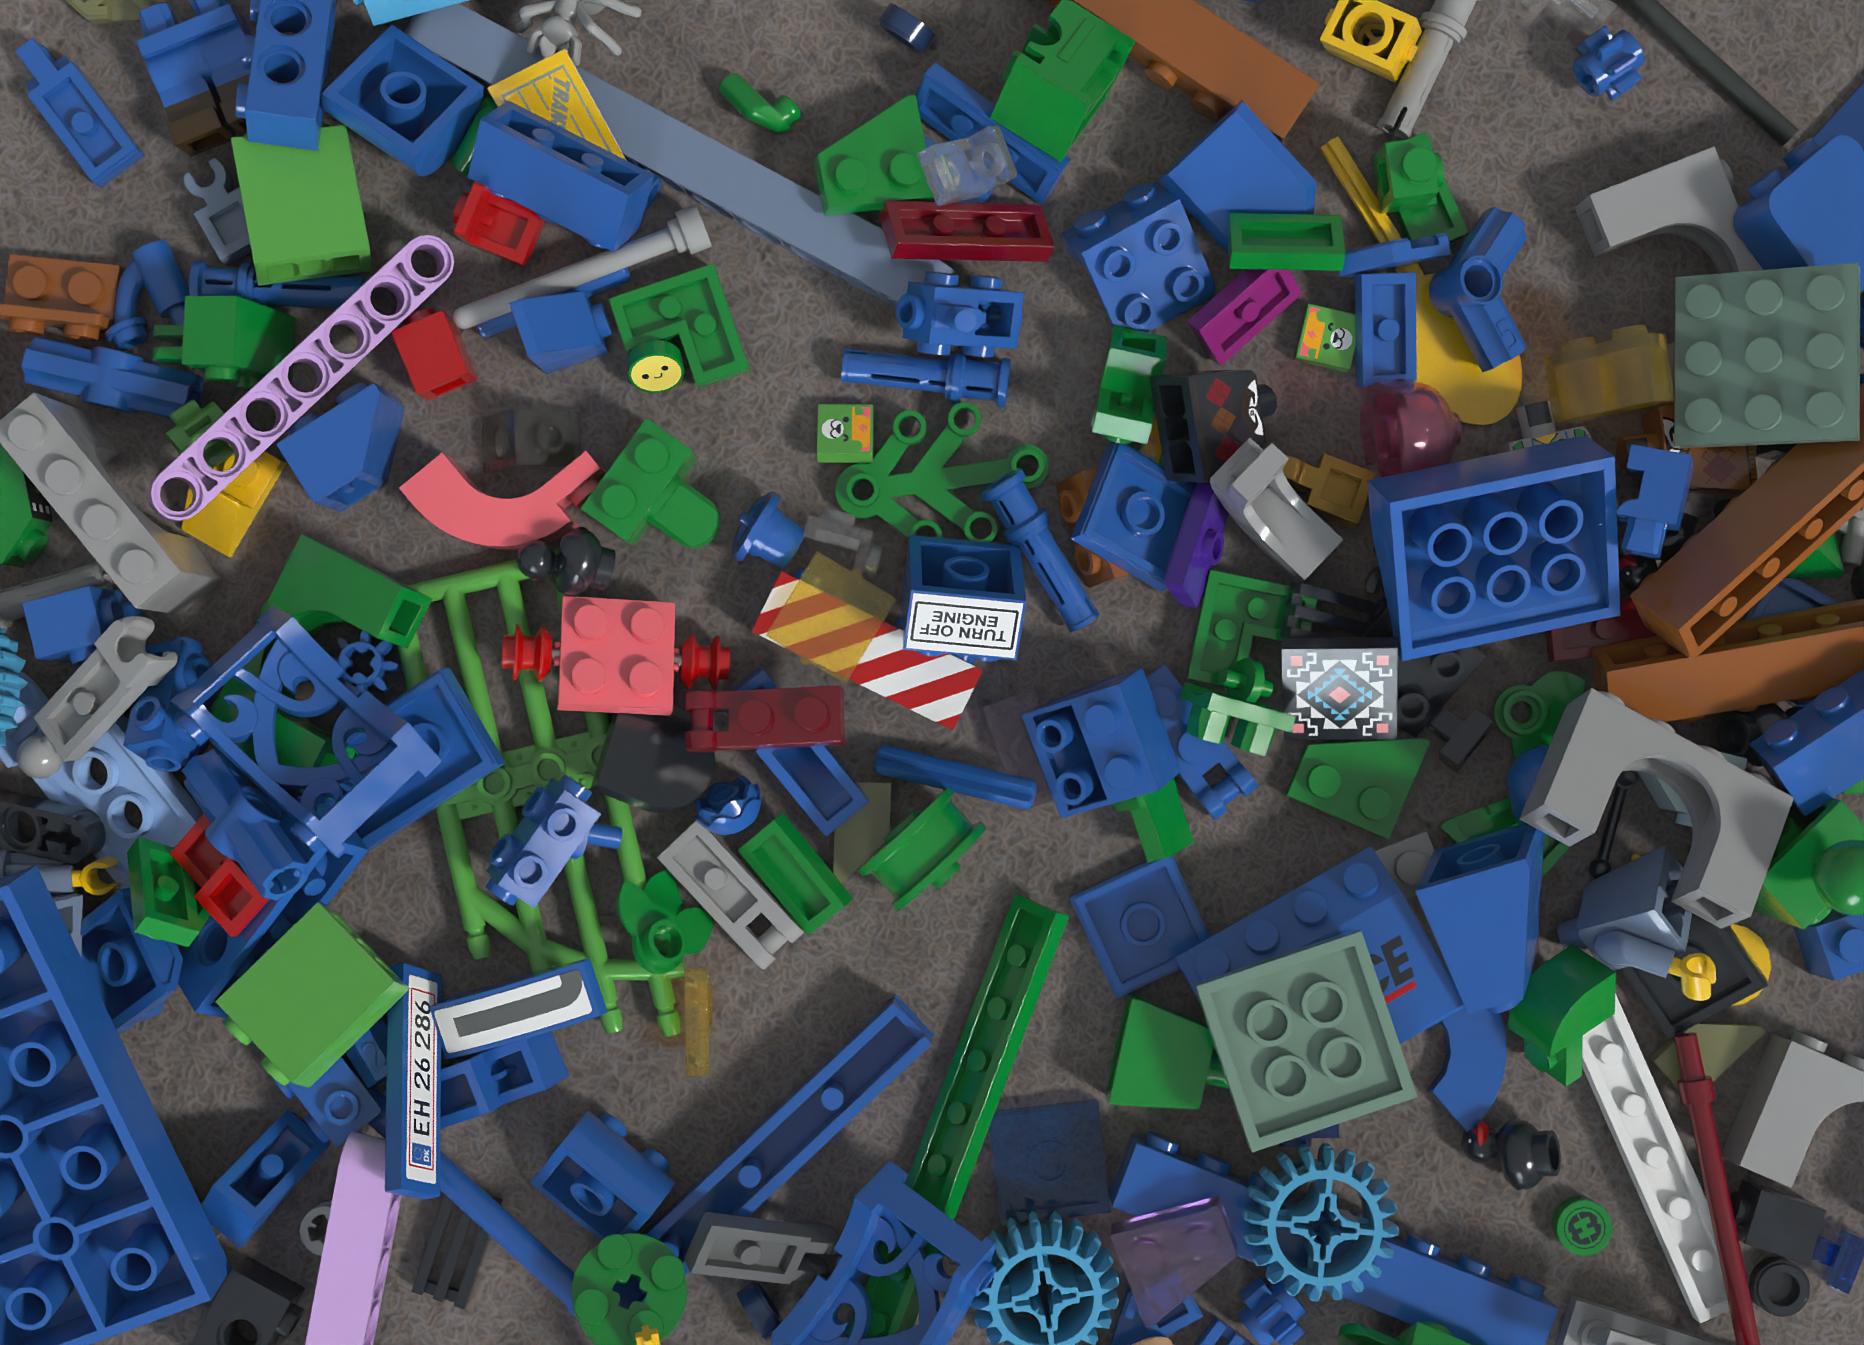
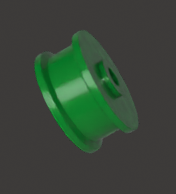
M949 786L935 796L920 811L915 809L883 838L885 843L858 869L863 877L872 873L891 893L894 899L890 906L896 912L910 903L930 884L938 889L962 867L956 860L987 829L982 821L972 824L950 800L954 791Z

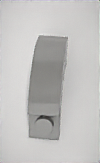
M1249 438L1210 478L1211 487L1223 507L1248 537L1295 583H1303L1344 539L1325 523L1289 484L1283 473V468L1289 458L1273 443L1263 450Z

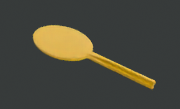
M1333 138L1319 149L1378 244L1402 239L1386 213L1380 214L1378 199L1340 138ZM1417 263L1395 268L1397 273L1416 272L1417 385L1415 386L1439 411L1462 423L1481 426L1493 424L1505 418L1513 410L1520 396L1522 387L1520 355L1494 369L1482 372L1454 318L1444 316L1432 305L1429 296V284L1435 274L1424 275Z

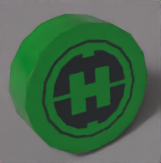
M1576 1196L1568 1198L1558 1205L1553 1214L1551 1226L1555 1238L1564 1248L1576 1255L1589 1256L1596 1254L1606 1247L1611 1238L1612 1223L1609 1214L1601 1205L1588 1197Z

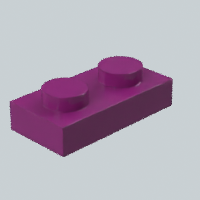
M1245 269L1192 316L1187 323L1206 355L1221 366L1295 301L1302 292L1290 270Z

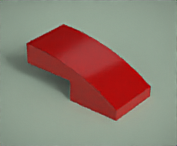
M203 814L173 848L170 854L201 887L194 897L232 938L242 932L270 899L263 898L238 861L225 856L209 842L205 835V829L210 825V821Z

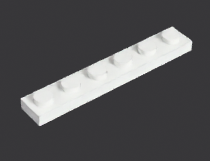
M1615 994V1014L1583 1035L1582 1068L1690 1313L1696 1321L1703 1323L1730 1311L1707 1199Z

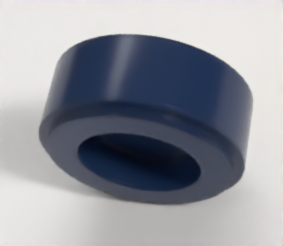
M892 3L888 5L879 19L880 26L886 32L918 53L925 52L935 37V34L920 20Z
M753 1281L738 1291L737 1296L751 1322L767 1341L783 1319L764 1288L758 1282L755 1283Z

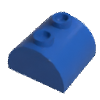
M391 25L321 93V101L326 113L416 174L427 176L438 170L457 150L472 121L478 114L483 98L484 86L394 25Z
M588 1111L530 1184L600 1241L608 1235L636 1233L652 1216L675 1184V1181L667 1175L670 1169L669 1163L657 1151L645 1148L640 1153L623 1138L627 1134L626 1128L613 1115L601 1113L597 1118Z

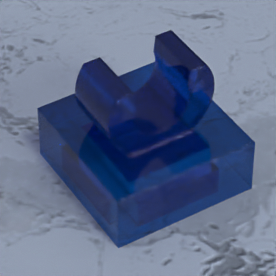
M1841 1227L1836 1243L1818 1236L1812 1260L1826 1265L1822 1275V1280L1826 1285L1844 1293H1850L1864 1258V1236Z

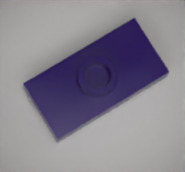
M1197 483L1195 485L1163 580L1179 605L1198 608L1209 570H1211L1212 565L1218 564L1221 559L1224 547L1222 533L1229 515L1214 493L1211 484Z

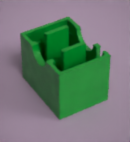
M1061 0L1048 18V21L1051 22L1048 31L1035 23L1022 52L1020 53L1015 50L1012 53L1001 78L1006 83L990 116V119L1060 162L1065 158L1108 97L1136 42L1071 0Z

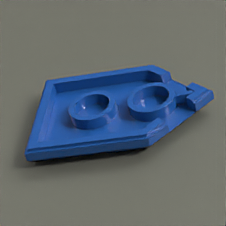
M1243 100L1233 107L1158 178L1170 192L1180 198L1182 205L1227 253L1229 213L1314 215L1316 180Z

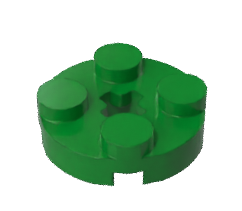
M638 1233L608 1235L583 1257L573 1278L571 1301L575 1318L581 1325L580 1328L585 1336L595 1345H636L635 1333L641 1332L642 1326L649 1325L650 1329H658L661 1343L676 1329L686 1306L688 1289L685 1279V1268L681 1260L674 1255L668 1246L653 1237ZM629 1278L640 1282L639 1290L646 1294V1298L643 1303L633 1301L629 1309L619 1306L620 1295L612 1290L617 1283L626 1284Z

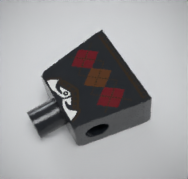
M1208 370L1160 374L1149 377L1166 481L1209 482L1210 478L1249 438L1262 449L1264 448L1266 437L1263 418L1274 414L1277 408V398L1271 387L1266 384H1257L1256 374L1252 370Z

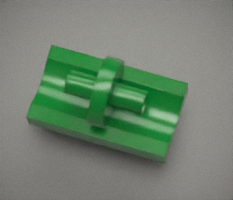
M1243 658L1235 664L1232 670L1223 668L1219 672L1218 683L1227 686V693L1188 682L1184 683L1180 698L1193 703L1186 733L1216 744H1222L1230 716L1239 719L1230 745L1250 753L1266 756L1276 729L1287 732L1292 731L1296 716L1274 710L1270 705L1256 702L1260 696L1269 697L1273 691V683L1265 680L1263 666L1256 660Z

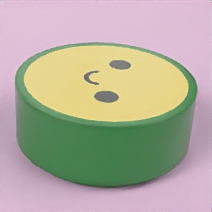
M663 340L645 341L636 345L628 354L629 380L639 390L649 393L665 392L676 387L683 379L682 353L678 347L670 342Z

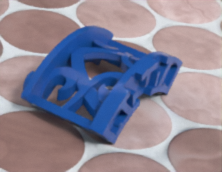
M271 606L256 620L258 625L183 693H178L170 700L183 713L175 722L199 746L209 740L257 788L295 822L290 830L308 849L316 853L323 846L339 859L347 851L342 843L416 772L427 777L443 761L406 720L387 708L366 690L362 694L357 687L352 686L348 681L342 684L338 678L345 673V670L308 634L293 616L275 606ZM272 640L275 641L263 664L259 678L242 668ZM230 678H233L255 692L254 704L249 699L240 695H227L223 697L228 705L238 709V716L235 721L227 723L216 719L205 708L203 703ZM309 682L314 685V693L306 701L294 700L281 694L283 685L294 696H297L296 686L299 683ZM338 705L344 710L338 717L332 732V748L339 763L308 768L279 764L275 742L277 708L298 717L319 716L333 710ZM358 732L367 734V739L363 744L352 745L358 757L350 759L346 750V740L348 737ZM253 738L257 764L235 743L245 742ZM351 780L354 786L343 796V791L339 784ZM282 787L305 789L300 803ZM326 798H333L336 804L321 817L317 813L318 804Z
M889 1161L854 1197L850 1215L834 1247L842 1256H839L835 1264L837 1266L827 1280L822 1275H817L800 1301L772 1332L770 1345H947L974 1297L980 1295L995 1275L996 1267L990 1262L997 1242L989 1236L980 1241L905 1184L908 1173L892 1161ZM881 1240L887 1244L888 1254L896 1252L899 1247L902 1250L899 1256L890 1263L884 1262L878 1254V1246ZM929 1242L941 1252L926 1256L923 1248ZM946 1256L959 1265L953 1276L948 1275L944 1271L942 1264ZM909 1266L918 1294L919 1324L899 1333L867 1337L872 1321V1306L865 1288L858 1281L862 1273L872 1276H887L898 1273ZM938 1291L946 1293L941 1306ZM843 1303L850 1304L855 1310V1323L850 1336H845V1334L849 1331L853 1320L843 1323L838 1318V1310Z

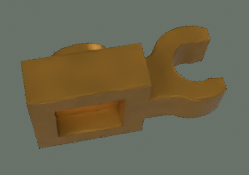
M1325 453L1318 458L1315 467L1286 455L1289 459L1283 468V473L1287 481L1295 491L1306 493L1304 502L1317 515L1351 528L1359 524L1368 497L1367 480L1374 479L1375 472Z

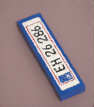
M401 963L390 966V968L410 989L388 1010L385 1192L426 1200L440 1196L441 1043L429 1006L441 1001L442 975L410 964Z

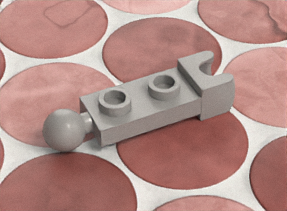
M132 616L114 621L94 643L97 649L33 717L45 735L38 734L25 739L17 750L18 766L27 776L38 779L47 778L58 772L63 762L80 760L148 686L157 685L176 665L178 656L175 652H165L162 657L146 652V640L155 628L154 622L151 619Z

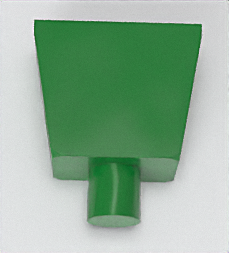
M1127 993L1105 1091L1108 1103L1122 1106L1199 1109L1206 1084L1229 1089L1217 1052L1213 1051L1214 1043L1207 1023L1140 995Z

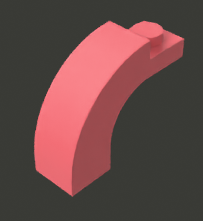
M585 451L533 493L518 498L501 499L484 494L471 481L452 457L442 452L401 485L399 489L422 516L444 532L485 548L519 550L526 542L535 540L547 544L578 527L577 522L565 508L571 503L577 508L583 506L599 484L598 481L607 472L590 453Z

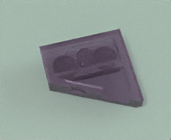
M1220 1196L1111 1223L1110 1236L1145 1327L1155 1325L1237 1257V1242Z

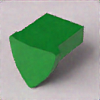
M1174 778L1158 791L1111 804L1113 811L1130 810L1148 863L1166 859L1194 843L1177 793L1178 788Z

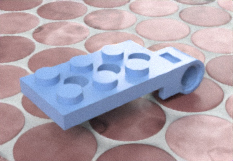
M20 671L19 676L29 683L20 690L19 700L26 706L17 708L14 719L18 728L6 730V746L0 747V759L7 768L18 765L16 755L22 741L33 735H45L33 717L49 699L37 684L22 671ZM124 713L80 760L63 762L58 772L47 778H33L50 800L88 808L99 816L105 827L106 840L103 848L94 856L97 859L114 857L119 861V864L105 869L115 882H121L119 885L121 889L130 887L127 851L138 837L174 848L204 814L171 772L150 768L146 765L145 760L123 746L129 720ZM94 757L101 760L107 769L108 777L104 786L98 784L91 775V761ZM128 801L135 803L141 810L142 824L139 829L131 826L125 817V805Z

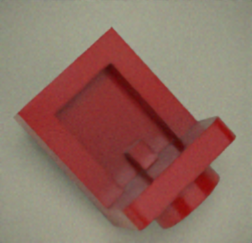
M476 181L469 194L464 192L460 196L452 216V222L456 225L454 233L465 244L525 269L545 224V220L538 217L534 211L517 202L492 194L486 185Z

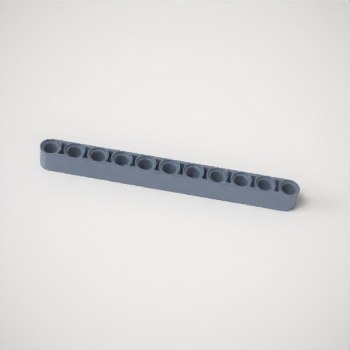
M459 3L412 15L403 31L483 85L485 89L544 59L541 55L540 46H537L534 56L528 54L529 40ZM575 66L625 159L660 177V180L666 186L895 308L900 297L907 294L908 281L924 282L925 271L956 274L951 267L940 260L891 259L883 229L853 213L824 216L819 195Z

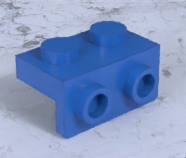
M342 1056L310 1088L291 1082L283 1086L272 1077L279 1089L289 1099L296 1095L308 1110L309 1114L304 1119L314 1134L323 1143L331 1140L336 1148L346 1142L350 1133L359 1132L382 1112V1107Z

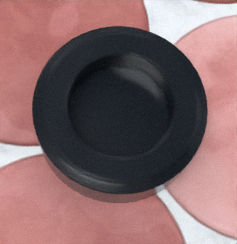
M1770 1257L1762 1260L1753 1268L1749 1277L1748 1286L1753 1301L1769 1314L1779 1317L1791 1316L1799 1312L1808 1301L1810 1283L1807 1275L1799 1266L1785 1258Z

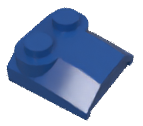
M129 887L119 890L81 921L80 935H82L81 958L118 1034L125 1032L137 1022L156 1017L161 1012L164 1001L177 989L183 957L177 944L152 939L146 935L134 932Z

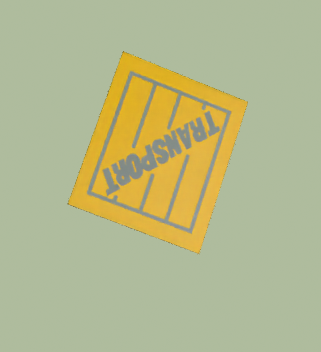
M566 49L487 88L497 107L510 101L626 160Z

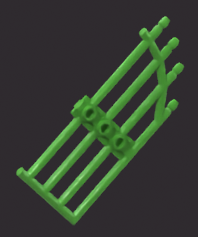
M559 549L553 550L555 555L557 554ZM516 559L408 585L433 598L431 602L443 599L465 694L506 763L436 808L464 931L468 933L466 940L473 959L476 960L490 956L491 944L489 935L484 930L486 926L485 921L527 953L531 972L551 968L553 965L559 966L590 958L608 1011L599 1016L606 1034L622 1030L623 1018L620 1007L616 1005L618 997L614 980H648L654 1008L658 1010V1015L656 1016L658 1025L663 1036L669 1037L679 1034L681 1021L678 1010L674 1008L676 1000L671 979L687 977L684 957L674 970L660 975L646 971L639 965L636 959H608L584 854L578 859L570 858L564 866L584 952L546 939L538 904L533 908L518 898L515 902L518 919L476 885L461 820L494 812L499 837L501 838L507 833L512 835L519 825L515 807L525 805L530 795L539 787L545 788L552 778L559 782L562 776L566 774L587 789H590L610 725L607 712L584 711L589 732L556 739L543 682H538L533 670H521L518 677L535 745L502 753L465 594L497 586L508 635H514L515 624H519L523 636H531L519 581L529 579V577L519 571ZM554 585L558 606L561 614L562 597L571 595H564L563 593L559 592ZM417 631L408 649L397 645L407 690L427 678ZM604 795L610 824L622 828V839L617 853L624 881L631 882L642 888L647 879L629 804ZM654 942L655 947H656L657 951L659 952L658 946H657V944Z

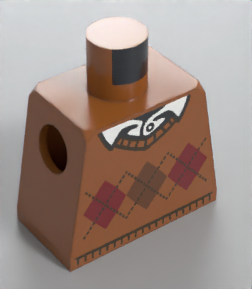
M1675 403L1643 414L1645 434L1620 436L1617 440V460L1620 468L1623 470L1627 469L1631 444L1692 455L1694 470L1688 493L1726 496L1741 495L1758 480L1754 445L1681 449L1675 447Z

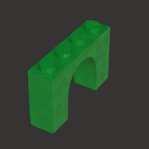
M301 534L295 548L287 556L285 567L269 599L263 604L260 616L271 606H275L293 616L311 637L331 624L348 622L376 638L408 649L433 598L331 545ZM272 640L242 668L259 678L263 664L275 641ZM230 678L220 697L211 707L210 713L222 722L229 723L235 721L238 716V709L228 705L223 697L227 695H240L249 699L254 704L255 692L241 682ZM283 685L281 694L296 700L295 696L288 692ZM277 708L275 742L279 764L308 768L339 763L333 752L332 735L315 726L306 717L294 716ZM253 738L245 742L235 743L257 764ZM346 743L348 756L350 759H353L356 752L351 745ZM293 788V789H295V790H297L298 792H301V793H303L304 790H305V789Z

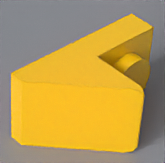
M264 451L199 513L183 520L181 530L231 558L287 463ZM233 454L221 462L213 470L222 472L230 469L234 463L235 455ZM190 486L188 488L185 509L192 503L193 494Z

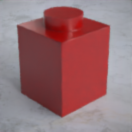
M433 308L417 311L403 320L405 326L391 331L416 393L426 400H432L479 380L453 318L445 311L435 312Z

